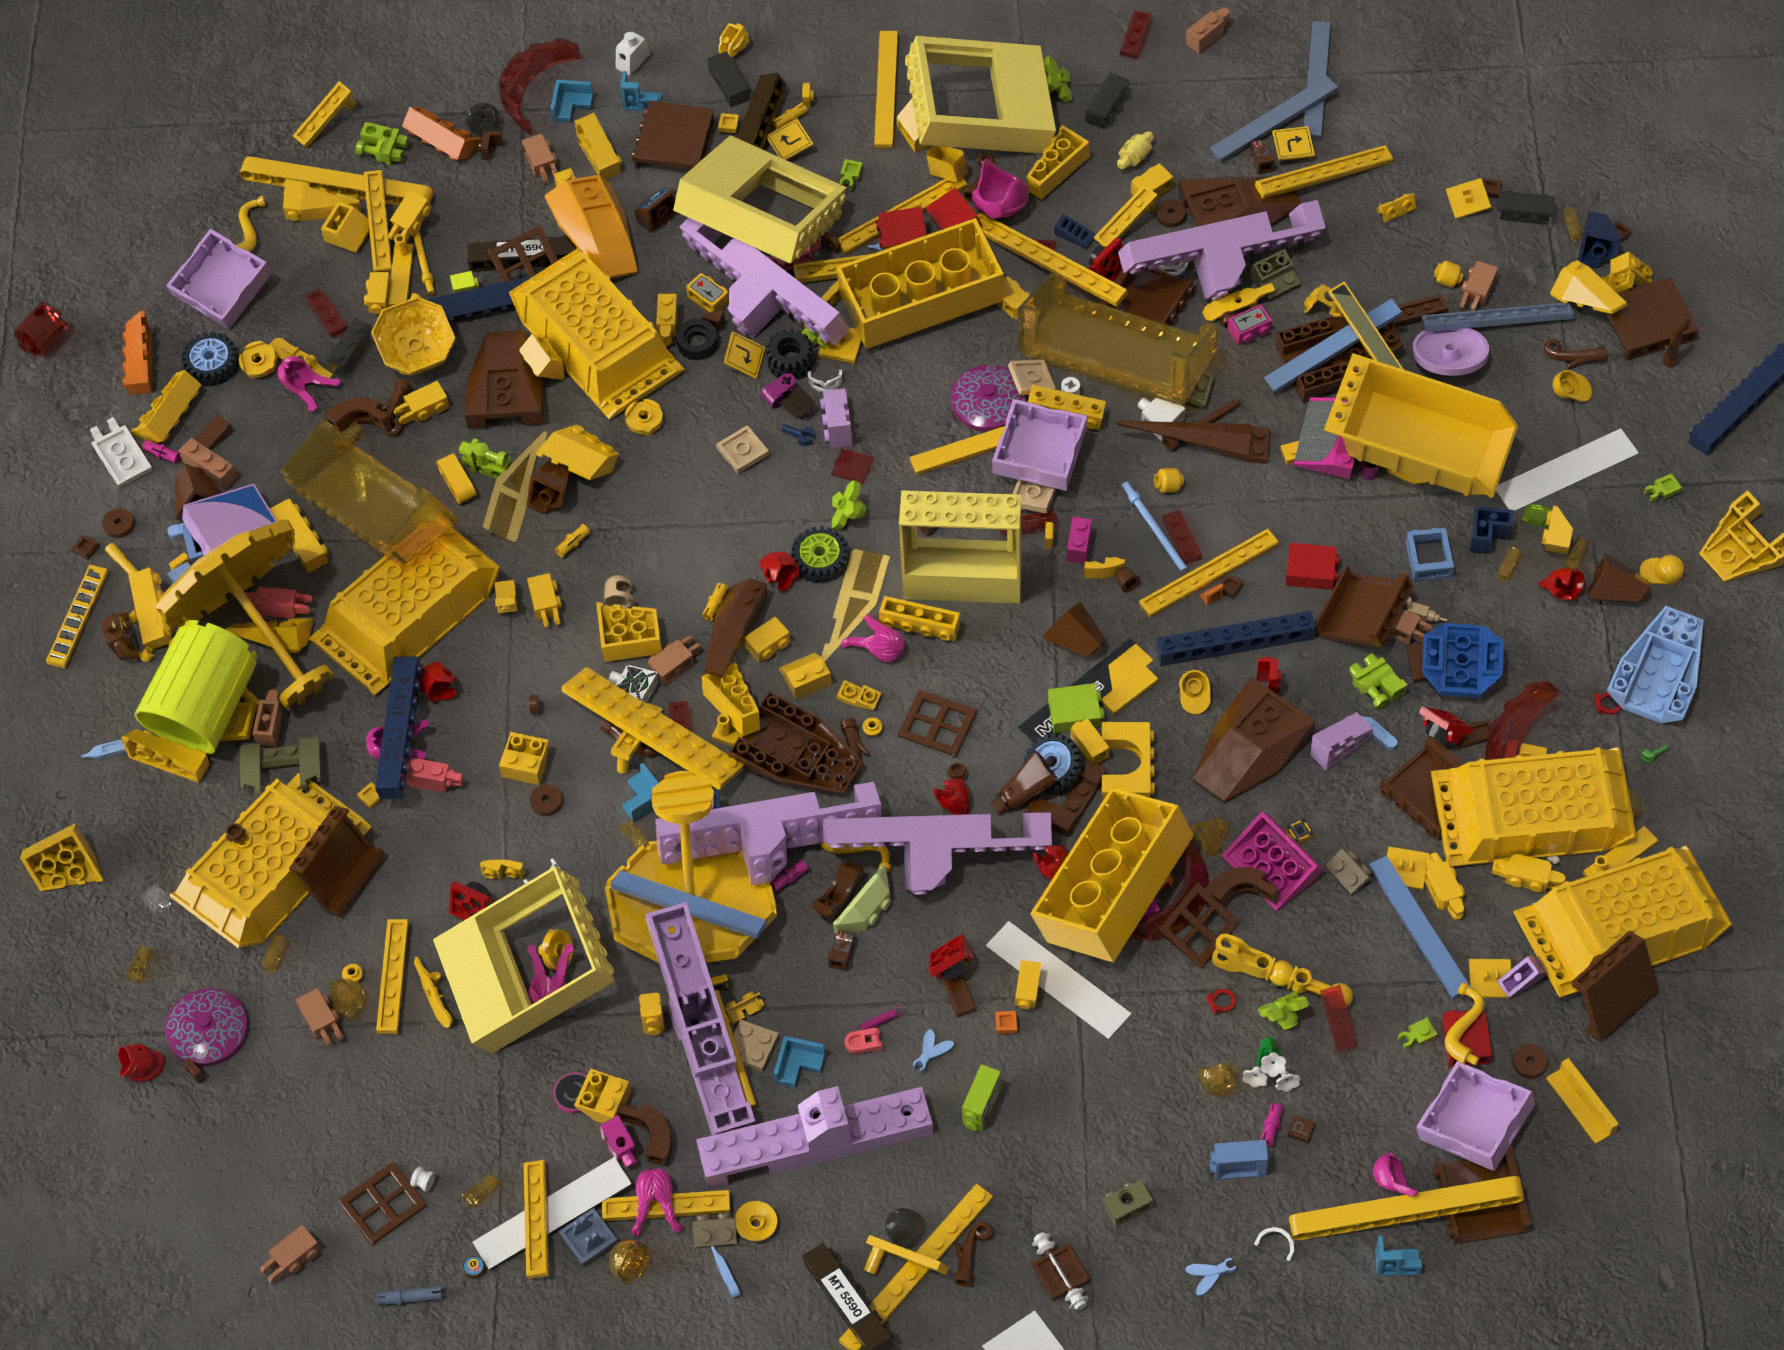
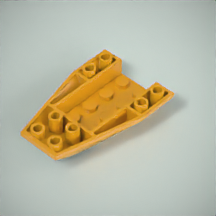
M600 175L564 181L545 195V199L558 225L577 248H581L583 253H587L590 256L592 262L605 276L608 275L610 278L637 274L638 270L626 213L610 182Z

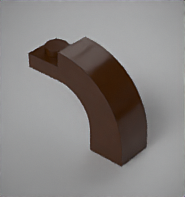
M359 397L348 399L336 404L323 414L328 426L340 435L349 427L359 422L374 423L386 432L392 429L391 418L384 411L381 402L371 398Z
M849 861L841 863L831 886L823 896L813 900L811 908L815 909L819 915L827 916L833 920L837 918L853 897L865 869Z
M1237 867L1224 871L1216 876L1205 888L1224 907L1235 895L1245 891L1258 893L1274 904L1280 899L1278 887L1268 881L1266 873L1252 867Z
M642 1103L640 1110L632 1105H620L617 1113L621 1121L640 1126L651 1135L645 1152L647 1162L667 1167L672 1153V1140L668 1124L661 1113L645 1103Z

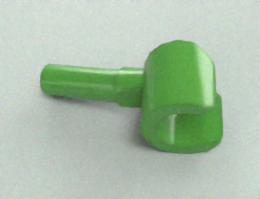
M1665 745L1653 752L1647 748L1643 751L1641 759L1650 764L1656 756L1668 750V747Z

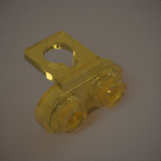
M1219 817L1213 818L1210 821L1194 823L1191 827L1193 834L1200 827L1203 829V832L1193 836L1191 841L1202 840V848L1207 855L1217 854L1228 830L1227 823Z

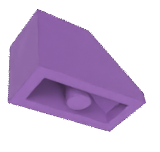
M1527 956L1497 982L1507 997L1511 998L1534 986L1547 974L1538 957Z

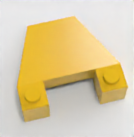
M1748 490L1731 504L1729 511L1721 519L1719 526L1711 534L1699 553L1724 582L1784 565V533L1769 544L1750 524L1763 510L1761 504Z

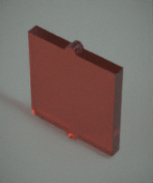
M841 449L838 459L835 460V466L831 475L850 481L855 480L863 484L867 473L870 472L873 456Z

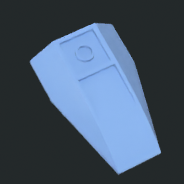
M1668 606L1663 608L1620 659L1608 686L1607 692L1622 709L1658 723L1683 720L1697 687L1703 619Z

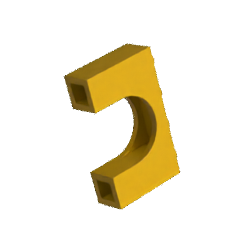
M1102 722V738L1109 746V749L1129 750L1135 753L1141 761L1138 769L1130 774L1102 775V802L1111 788L1150 798V795H1154V783H1150V777H1154V765H1150V759H1154V747H1150V742H1154V730H1150V722Z

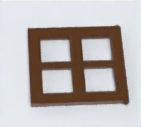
M540 225L492 250L488 249V254L503 282L511 281L508 273L522 266L526 269L529 277L536 275L530 262L546 254L551 264L558 261ZM537 235L544 250L528 258L521 243ZM514 247L521 262L505 269L498 254Z
M919 690L898 733V737L956 757L974 720L977 709ZM923 701L941 706L935 719L918 714ZM949 709L966 715L961 728L943 722ZM915 719L932 724L927 737L909 732ZM940 727L958 733L952 747L934 741Z
M1197 882L1161 925H1158V930L1199 968H1204L1205 962L1216 950V939L1221 934H1229L1239 920ZM1197 895L1210 906L1200 920L1187 909L1188 905ZM1214 910L1227 922L1217 936L1204 925V922ZM1180 915L1193 926L1183 940L1170 929ZM1197 931L1211 942L1200 956L1187 945Z
M394 1162L338 1199L339 1204L371 1245H375L380 1239L427 1207L426 1203ZM391 1174L401 1187L383 1198L375 1188V1185ZM367 1191L376 1202V1205L359 1215L350 1203ZM405 1191L414 1205L397 1216L388 1203ZM381 1209L390 1222L373 1233L364 1220Z

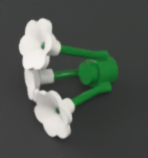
M1271 1037L1264 1038L1260 1043L1261 1048L1257 1050L1256 1065L1251 1071L1246 1070L1243 1072V1082L1250 1084L1252 1087L1266 1086L1268 1076L1265 1073H1268L1270 1077H1275L1278 1073H1281V1078L1276 1080L1277 1084L1275 1087L1277 1090L1288 1092L1292 1088L1298 1087L1300 1085V1076L1289 1074L1286 1071V1059L1281 1056L1280 1049L1277 1048V1041Z

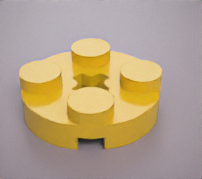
M262 341L248 344L244 348L245 351L239 356L241 369L252 379L264 377L276 369V352L272 346ZM259 356L262 360L258 363L254 362L257 359L256 357Z
M643 399V402L637 403L635 401L631 403L625 412L626 426L636 434L651 436L663 423L661 407L658 403L649 399ZM648 415V416H647V417H648L647 419H641V417H640V416Z
M550 929L544 937L543 944L539 946V955L542 956L544 964L549 970H557L559 957L567 944H572L573 946L572 938L565 930ZM571 953L570 957H568L569 963L567 965L570 964L573 953Z

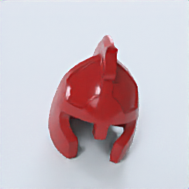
M772 552L759 560L760 568L763 570V575L769 584L778 582L777 586L780 591L787 590L792 585L793 580L799 576V566L794 558L785 552Z
M1561 568L1554 570L1547 578L1538 583L1543 589L1547 588L1554 597L1574 601L1577 600V595L1584 589L1585 578L1579 570Z
M438 661L424 667V674L420 678L421 691L432 702L452 699L456 696L457 691L453 687L449 688V686L456 679L452 672L445 668L442 663H438Z
M962 777L944 781L945 788L943 790L936 789L935 787L932 788L939 805L952 815H970L969 791Z
M1065 845L1046 847V854L1044 856L1036 854V852L1033 853L1040 873L1051 881L1068 856Z
M134 1043L133 1045H125V1047H119L118 1059L122 1065L119 1073L122 1078H129L132 1081L138 1082L148 1081L158 1076L164 1068L165 1055L162 1056L159 1051H152L145 1045Z

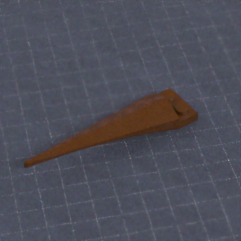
M1117 421L1118 426L1182 440L1246 462L1267 464L1270 428L1235 423Z

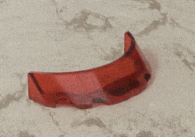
M562 38L542 44L534 43L522 53L518 52L507 63V67L504 68L499 82V94L502 105L506 112L529 135L532 133L531 122L529 119L522 117L521 100L526 87L543 70L561 62L578 60L580 53L577 43Z
M1549 681L1533 682L1524 687L1525 690L1515 699H1510L1503 706L1505 710L1501 716L1494 720L1488 734L1485 750L1486 760L1514 758L1516 755H1519L1528 727L1537 714L1550 701L1560 695V690Z
M1191 841L1182 853L1185 856L1186 872L1178 895L1164 910L1150 918L1139 921L1131 934L1132 937L1150 942L1166 937L1158 930V925H1161L1197 882L1204 889L1208 886L1209 877L1205 861ZM1197 895L1188 905L1187 909L1197 918L1205 905V901ZM1180 915L1170 929L1174 933H1179L1186 928L1189 922Z

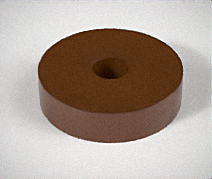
M1165 200L1156 209L1157 221L1165 227H1177L1184 222L1186 217L1184 205L1177 200Z
M118 508L109 511L104 516L102 524L108 536L123 538L132 532L134 519L128 510Z
M549 784L536 787L530 795L531 808L540 816L554 815L560 810L563 803L559 789Z
M1535 1045L1520 1047L1513 1057L1514 1070L1521 1077L1527 1079L1541 1076L1547 1066L1545 1052ZM1527 1060H1532L1534 1063L1529 1064Z

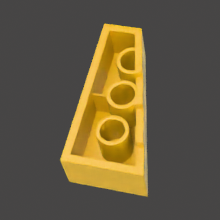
M1061 125L1059 133L1052 138L1048 149L1044 150L1041 159L1037 160L1026 176L1029 192L1042 200L1090 157L1089 141Z

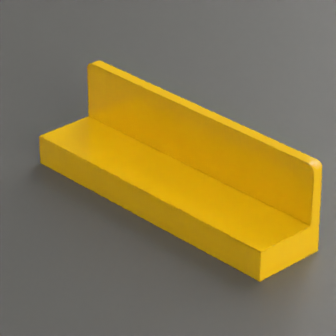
M1567 1058L1562 1061L1560 1069L1547 1076L1546 1080L1588 1136L1597 1144L1616 1133L1619 1123L1571 1060Z

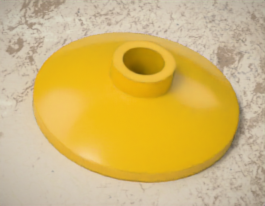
M747 1202L738 1209L735 1215L736 1230L743 1238L749 1241L766 1240L776 1230L777 1215L773 1208L764 1202ZM758 1222L760 1225L755 1227L752 1223Z

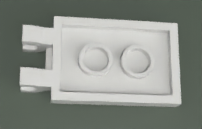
M114 417L107 420L111 433L102 436L97 426L90 429L95 440L91 443L117 486L121 488L153 471L127 427L125 425L119 427Z

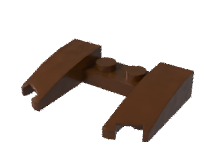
M1084 759V768L1081 769L1083 774L1078 776L1080 780L1075 784L1062 807L1032 797L1026 801L1028 802V810L1024 811V813H1051V830L1068 838L1100 787L1102 775H1106L1107 768ZM1057 760L1052 762L1051 767L1056 765Z

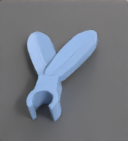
M929 1029L923 1039V1054L913 1062V1070L917 1065H921L923 1067L920 1068V1074L924 1073L930 1059L949 1052L953 1048L954 1042L944 1041L934 1046L935 1034L933 1030Z
M1227 1258L1223 1263L1218 1264L1217 1267L1206 1264H1191L1185 1268V1271L1190 1275L1205 1276L1197 1286V1296L1206 1294L1218 1280L1219 1276L1236 1271V1266L1233 1268L1226 1266L1228 1263L1233 1262V1258Z

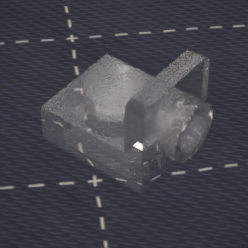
M154 884L140 896L142 901L156 915L168 909L172 903L169 893L167 891L164 892L157 884Z

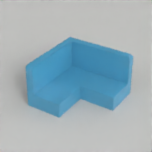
M623 71L620 85L623 110L644 111L645 107L648 108L650 101L661 102V93L640 92L639 83L628 82L627 71Z
M556 80L551 104L553 122L571 123L573 109H592L594 93L591 82Z
M644 763L639 765L641 772L627 780L628 785L635 792L636 796L622 804V809L633 823L654 810L652 807V788L659 783Z
M784 1036L774 1069L775 1083L795 1087L800 1069L821 1073L826 1056L825 1045Z
M1378 1236L1375 1250L1377 1276L1420 1275L1422 1262L1419 1259L1418 1249L1384 1250L1383 1236Z

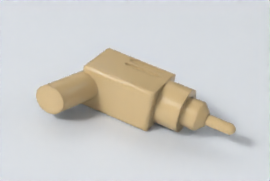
M1408 596L1405 602L1406 610L1416 613L1421 617V621L1432 623L1433 621L1438 622L1440 620L1448 621L1445 618H1441L1439 614H1436V611L1429 610V606L1412 602L1411 597Z

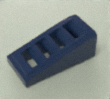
M1062 214L1054 227V235L1085 249L1088 248L1094 239L1093 237L1096 235Z

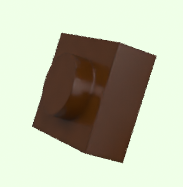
M483 132L482 141L478 143V151L481 152L482 160H490L492 146H503L501 132Z

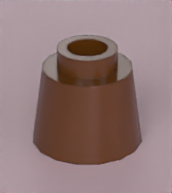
M1122 567L1116 571L1115 580L1123 592H1131L1139 585L1140 577L1129 568Z

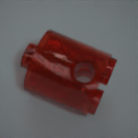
M39 302L14 330L15 338L19 342L18 346L28 354L43 356L69 327L67 322L62 319L61 311L56 307H48L44 302Z

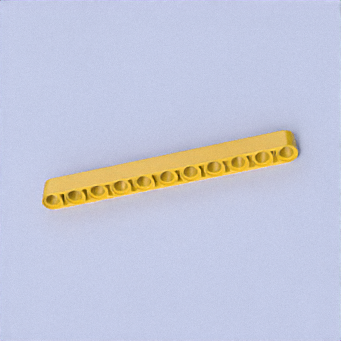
M246 157L239 173L240 177L247 181L285 187L286 179L309 183V187L318 190L321 187L333 195L340 193L355 199L366 200L364 175L256 157ZM383 179L386 204L399 206L409 190L431 202L434 191L428 186Z
M1511 1176L1419 1192L1416 1197L1401 1195L1297 1213L1289 1217L1292 1239L1299 1241L1515 1204L1524 1200V1193L1520 1177Z

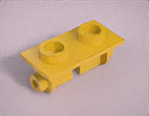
M1414 193L1404 194L1393 202L1380 204L1377 212L1383 215L1384 223L1417 209Z
M751 991L742 996L743 1001L737 1004L735 1001L724 1005L729 1023L734 1024L740 1019L745 1018L742 1011L744 1009L748 1016L762 1010V1007L765 1006L764 1002L756 997L760 992L754 994Z

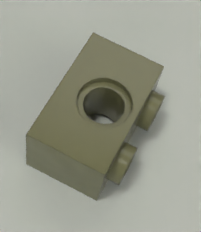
M1140 1179L1136 1182H1128L1118 1191L1113 1190L1107 1193L1105 1198H1103V1207L1114 1226L1117 1227L1153 1209V1199ZM1130 1199L1132 1203L1124 1204L1122 1200Z

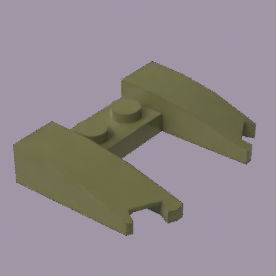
M320 738L299 739V745L261 749L260 743L241 745V791L245 790L246 785L255 787V794H261L262 768L299 764L301 789L307 788L305 781L316 777L317 781L321 782L322 747Z

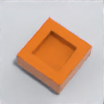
M1016 1011L995 1012L996 1034L1017 1033Z

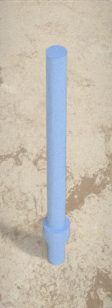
M1128 481L1124 482L1122 487L1128 494L1131 504L1137 507L1181 573L1185 572L1187 566L1142 503L1139 493L1134 491Z

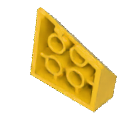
M573 425L554 431L537 450L535 455L541 458L543 455L552 458V463L569 466V471L592 480L612 473L619 453L613 450L612 446L601 442L597 436L585 431L582 426Z
M596 602L604 662L650 656L662 651L656 609L635 606L623 608L617 604L605 606L603 603Z
M76 823L22 850L20 859L40 891L64 888L65 886L75 884L82 885L93 881H104L97 858Z

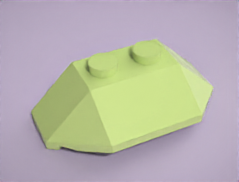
M882 864L842 914L834 921V933L837 934L838 930L846 932L865 931L870 925L873 926L876 923L878 915L882 910L885 911L891 903L885 865Z

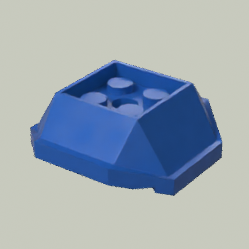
M1443 623L1424 634L1422 673L1440 695L1481 698L1502 679L1504 640L1496 636L1485 626Z

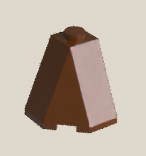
M552 458L536 470L530 478L526 506L540 513H545L550 509L563 505L568 485L569 466L556 465L551 462Z
M184 464L175 477L174 517L180 521H183V507L185 504L221 494L201 469L188 464Z
M1605 553L1594 572V585H1589L1587 594L1591 599L1640 602L1642 597H1647L1650 585L1647 579Z
M1081 602L1067 610L1042 636L1050 642L1085 657H1089L1091 654L1096 656L1104 648L1102 644L1106 641Z

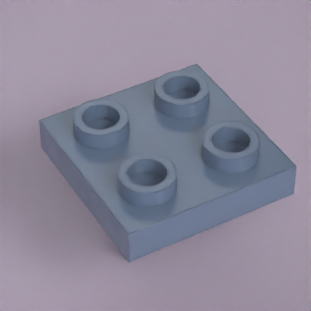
M594 1208L558 1231L560 1237L582 1266H585L618 1243L617 1238Z

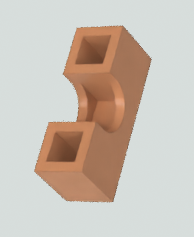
M190 438L179 449L184 464L204 470L211 482L224 491L237 479L234 465L193 438Z

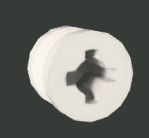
M1074 377L1065 378L1061 383V391L1080 395L1079 380Z
M418 1166L412 1175L411 1186L421 1187L423 1191L428 1192L434 1183L435 1172H427L423 1167Z

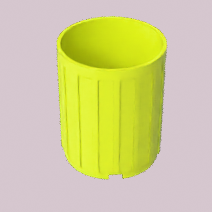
M188 620L184 626L179 627L134 716L143 727L160 738L166 737L176 744L183 743L190 749H199L206 754H213L256 667L257 653L255 650L251 653L248 650V643L225 629L207 623L206 627L198 625V620Z

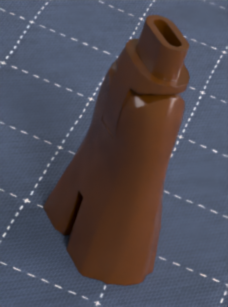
M1035 751L1016 774L1002 787L1001 791L996 795L997 798L991 804L997 813L1001 815L1005 810L1010 811L1013 808L1019 807L1036 794L1057 783L1059 779L1054 771L1050 769L1046 759L1039 752Z

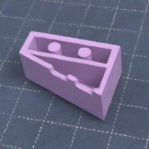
M846 389L823 391V399H820L821 410H825V414H822L823 426L827 425V430H824L825 441H829L830 448L852 446L851 422L849 419Z
M1356 712L1314 734L1310 755L1327 771L1370 740L1373 728Z

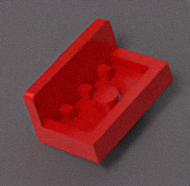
M1271 657L1258 658L1256 680L1268 682L1270 690L1274 693L1280 692L1282 670H1278V659Z

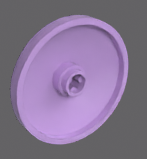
M1470 328L1425 332L1424 330L1414 339L1412 353L1415 361L1424 369L1436 374L1457 376L1472 373L1483 367L1488 360L1489 344L1484 336Z

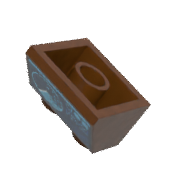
M673 188L660 189L657 193H653L644 203L639 204L635 209L636 221L650 233L677 213L673 210L676 200L675 190Z

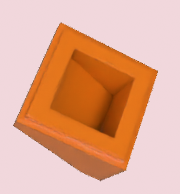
M1223 584L1215 585L1199 594L1206 605L1223 597Z

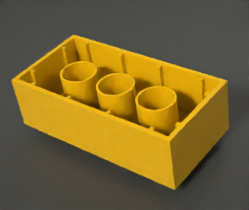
M976 218L836 267L839 294L866 349L1002 302L1005 298L1004 273Z
M1116 788L1110 789L1030 913L1047 943L1114 963L1194 836L1178 805Z

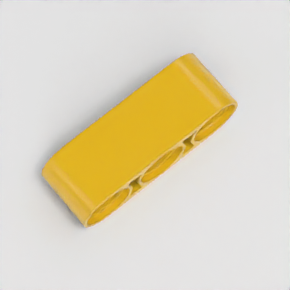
M454 453L436 461L441 475L459 504L477 496L471 481Z

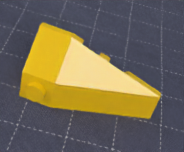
M285 180L283 209L286 219L309 221L328 218L338 201L353 206L362 213L360 200L340 193L333 195L326 192L324 188L320 187V190L309 187V183L303 181Z
M293 618L277 624V620L266 622L285 650H289V653L300 652L303 647L308 645L313 618ZM254 622L235 623L225 628L234 635L270 646Z

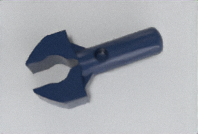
M786 424L781 426V431L798 437V444L801 446L812 445V440L805 438L806 436L815 439V432L811 427L806 426L805 429L799 430Z

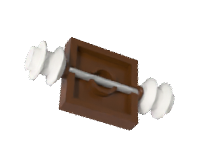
M1042 1232L1036 1235L1032 1246H1038L1037 1254L1045 1256L1031 1262V1267L1050 1299L1054 1301L1067 1294L1065 1301H1071V1310L1076 1309V1311L1083 1309L1087 1306L1089 1297H1083L1084 1289L1078 1287L1090 1282V1278L1068 1243L1053 1251L1056 1242L1049 1241L1051 1238L1050 1233L1045 1234Z

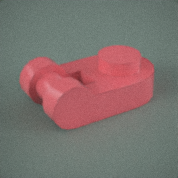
M870 1028L849 1033L845 1037L846 1050L852 1054L883 1050V1043L879 1039L881 1036L880 1029ZM870 1038L872 1042L866 1043L865 1039Z

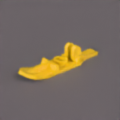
M1272 283L1256 289L1246 288L1211 302L1204 307L1202 313L1207 321L1213 322L1220 318L1224 312H1234L1247 306L1251 308L1257 306L1258 299L1275 292Z
M275 338L269 344L276 352L277 358L282 361L290 356L300 357L304 359L317 375L329 379L333 377V373L319 365L315 356L308 355L298 347L289 344L283 338Z
M415 957L414 965L437 1020L444 1027L450 1028L453 1020L443 1005V994L439 995L438 989L435 986L439 983L441 975L439 972L429 973L422 966L419 957Z

